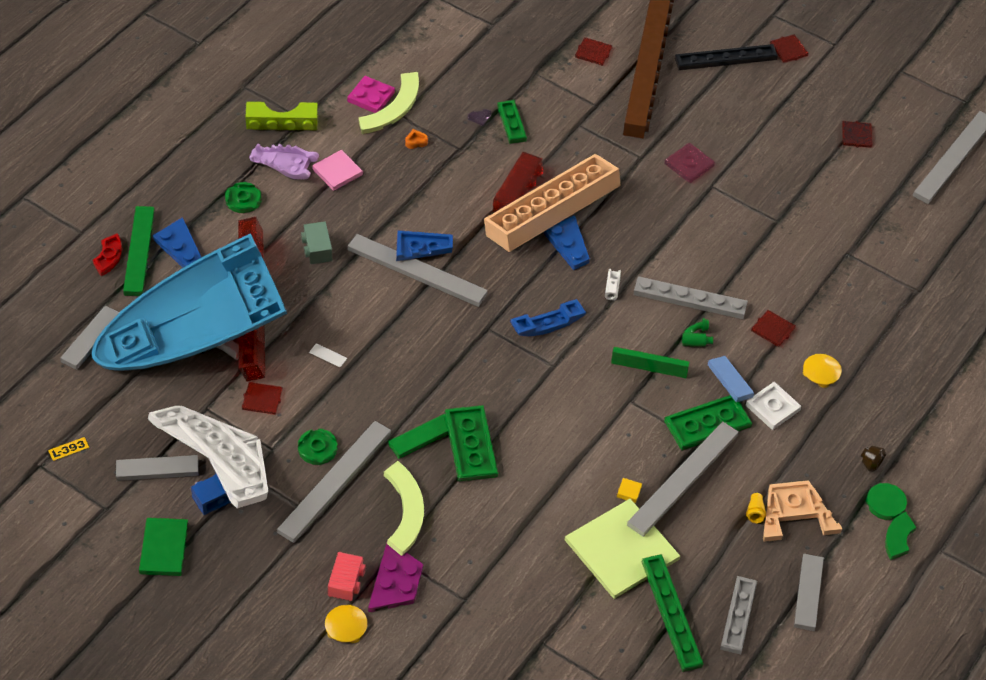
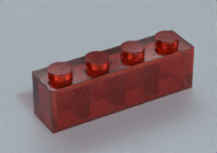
M522 152L493 199V212L529 193L531 188L535 187L537 177H540L544 170L542 166L543 158Z

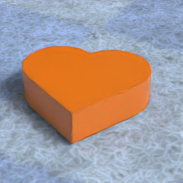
M412 129L405 138V145L409 149L425 147L428 144V136L415 129Z

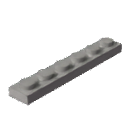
M639 276L633 294L739 319H744L748 302L747 300Z

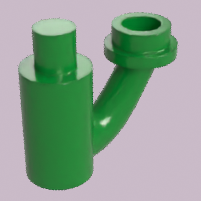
M702 318L701 322L688 327L682 333V346L705 347L706 344H713V337H708L704 333H694L699 329L702 332L708 331L709 320Z

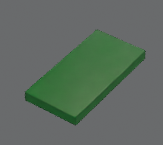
M731 395L664 418L665 424L681 451L702 444L722 422L737 431L752 426V422L740 402H736Z
M484 405L445 409L444 414L458 482L498 477Z

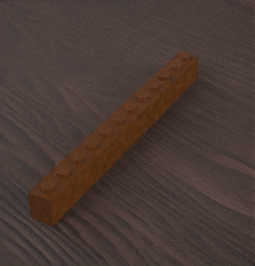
M650 0L624 123V136L644 139L645 132H649L650 122L647 119L651 120L653 109H650V107L653 108L655 97H652V95H656L657 85L654 84L658 83L660 73H657V71L660 72L662 61H659V59L663 60L664 50L661 48H665L666 38L664 36L667 37L669 28L666 25L670 24L671 15L668 14H672L673 4H670V2L674 3V0Z

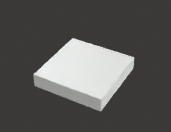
M775 382L746 401V406L772 430L801 410V405Z

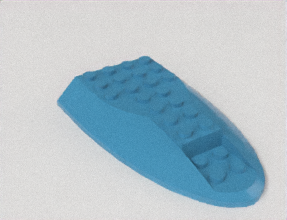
M248 234L180 269L121 310L97 337L92 349L94 361L101 367L109 370L144 369L162 365L217 347L287 314L284 303L252 235Z

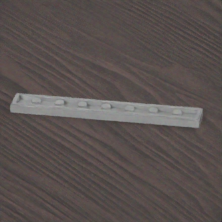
M978 112L914 191L913 196L927 204L931 202L986 133L985 113Z
M356 234L348 245V250L475 306L479 307L487 295L488 290L417 259L396 261V250L359 234Z
M374 421L279 526L277 533L294 543L390 436L391 430Z
M722 422L627 522V526L644 537L734 441L739 432Z

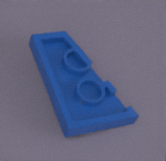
M575 215L544 231V235L573 270L589 264L590 258Z
M183 217L153 235V240L182 268L202 258Z
M411 231L397 232L396 261L452 253L453 235Z

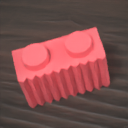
M338 552L328 583L329 597L352 601L354 594L359 593L361 582H358L360 576H364L366 565L363 564V557Z

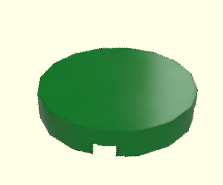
M236 183L233 187H229L225 193L226 205L234 212L249 213L260 206L262 201L261 191L252 183Z
M324 429L308 430L298 440V453L300 457L312 465L328 463L337 454V440L330 431Z
M879 483L869 490L866 503L873 515L880 519L891 520V518H896L905 512L907 498L904 492L896 485Z

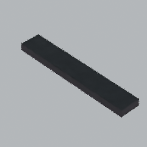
M768 44L675 54V61L678 70L772 61L777 60L778 55L774 45Z

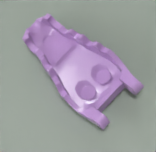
M257 144L250 155L252 162L264 164L292 179H308L311 174L307 170L310 162H316L319 158V154L316 152H308L297 146L291 147L287 145L283 147L281 144L278 146L272 145L271 148H264Z

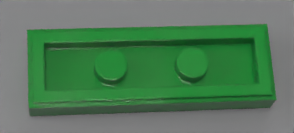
M515 100L498 102L497 107L509 144L527 142V136Z

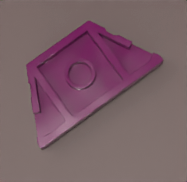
M386 543L368 612H375V609L382 607L391 609L399 605L414 604L423 571V564L407 552L401 556Z

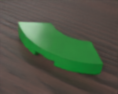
M907 512L898 515L888 527L885 548L890 560L906 555L909 552L907 538L916 530V526Z

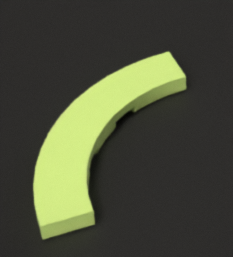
M418 72L401 74L400 91L394 101L386 108L374 114L359 117L362 134L381 130L390 123L394 124L408 113L416 101L419 90Z
M397 461L384 471L383 476L392 483L401 496L403 518L398 529L388 539L387 544L403 556L415 543L421 530L424 517V503L417 482L411 473Z

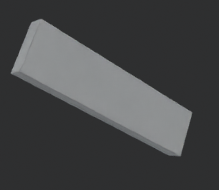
M104 306L60 357L61 362L77 370L92 353L94 343L99 334L119 312Z
M198 455L116 460L117 481L199 476Z
M803 554L794 619L795 628L815 631L824 557Z
M737 576L721 650L741 655L756 590V580Z

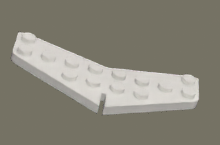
M173 406L149 413L148 420L153 425L209 458L227 496L236 508L254 504L267 498L268 485L260 439L257 440V436L183 406Z

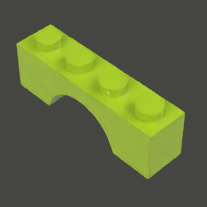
M247 102L246 129L317 130L318 104L300 102L291 111L276 112L269 109L265 102Z

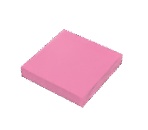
M342 150L312 165L314 172L333 191L363 175V171Z

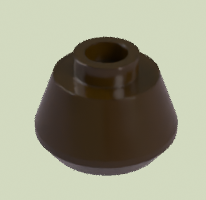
M876 446L866 447L861 454L863 458L862 463L868 471H876L886 456V451L884 448Z

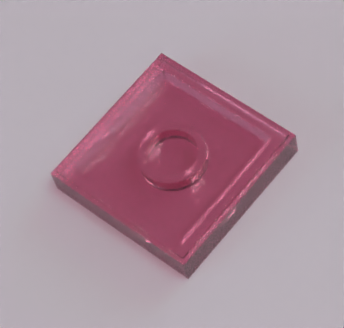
M688 143L666 158L664 164L691 183L714 167L715 162L691 143Z

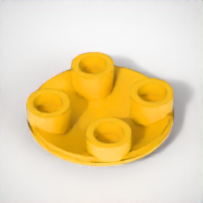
M814 354L808 357L803 365V375L822 388H827L829 384L835 383L842 373L839 362L826 354Z
M352 605L335 607L328 613L325 619L327 635L329 638L339 642L357 643L367 629L366 615L361 609Z

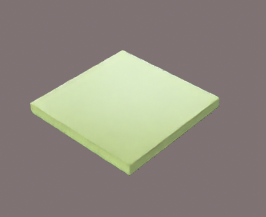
M631 499L565 536L567 544L613 599L648 579L641 562L642 558L662 554L667 567L680 559V555L655 526L644 537L627 526V522L639 510Z

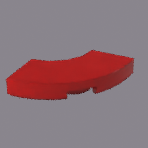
M118 233L101 240L102 251L98 257L92 260L93 265L101 276L114 269L121 258L122 244Z

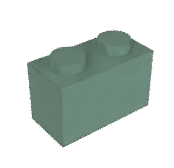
M326 221L304 224L301 240L302 244L306 243L304 253L305 257H309L310 264L332 261V247Z

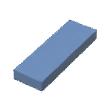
M726 356L708 361L709 368L736 402L753 398L754 392Z

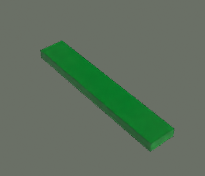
M136 206L123 289L124 296H140L143 294L155 213L154 207Z
M662 554L642 558V565L682 672L702 668V658Z

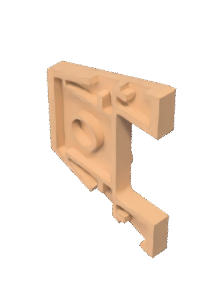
M809 481L769 485L763 535L764 542L782 540L783 534L779 524L780 521L818 518L823 535L840 534L842 527L833 519L831 511L827 510L823 505L821 497Z

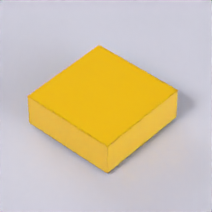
M623 478L617 498L631 499L636 503L642 483Z

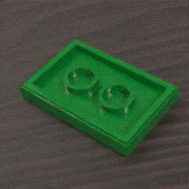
M146 519L139 574L182 575L188 519Z

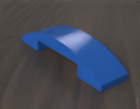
M575 299L560 304V309L532 318L526 314L513 318L510 322L518 335L537 336L564 328L582 318L586 312L579 301Z

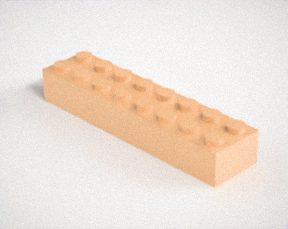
M597 154L592 155L484 218L486 236L508 252L516 249L621 186L619 168Z

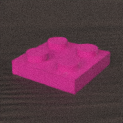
M364 76L348 95L347 102L376 113L381 111L394 95L395 88Z

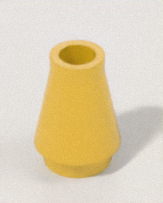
M753 493L751 495L746 511V516L752 523H761L766 517L763 496L760 493Z

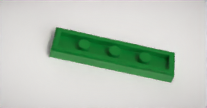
M619 347L613 348L611 364L681 378H687L690 363L685 360Z
M445 414L390 440L388 445L398 459L449 435Z

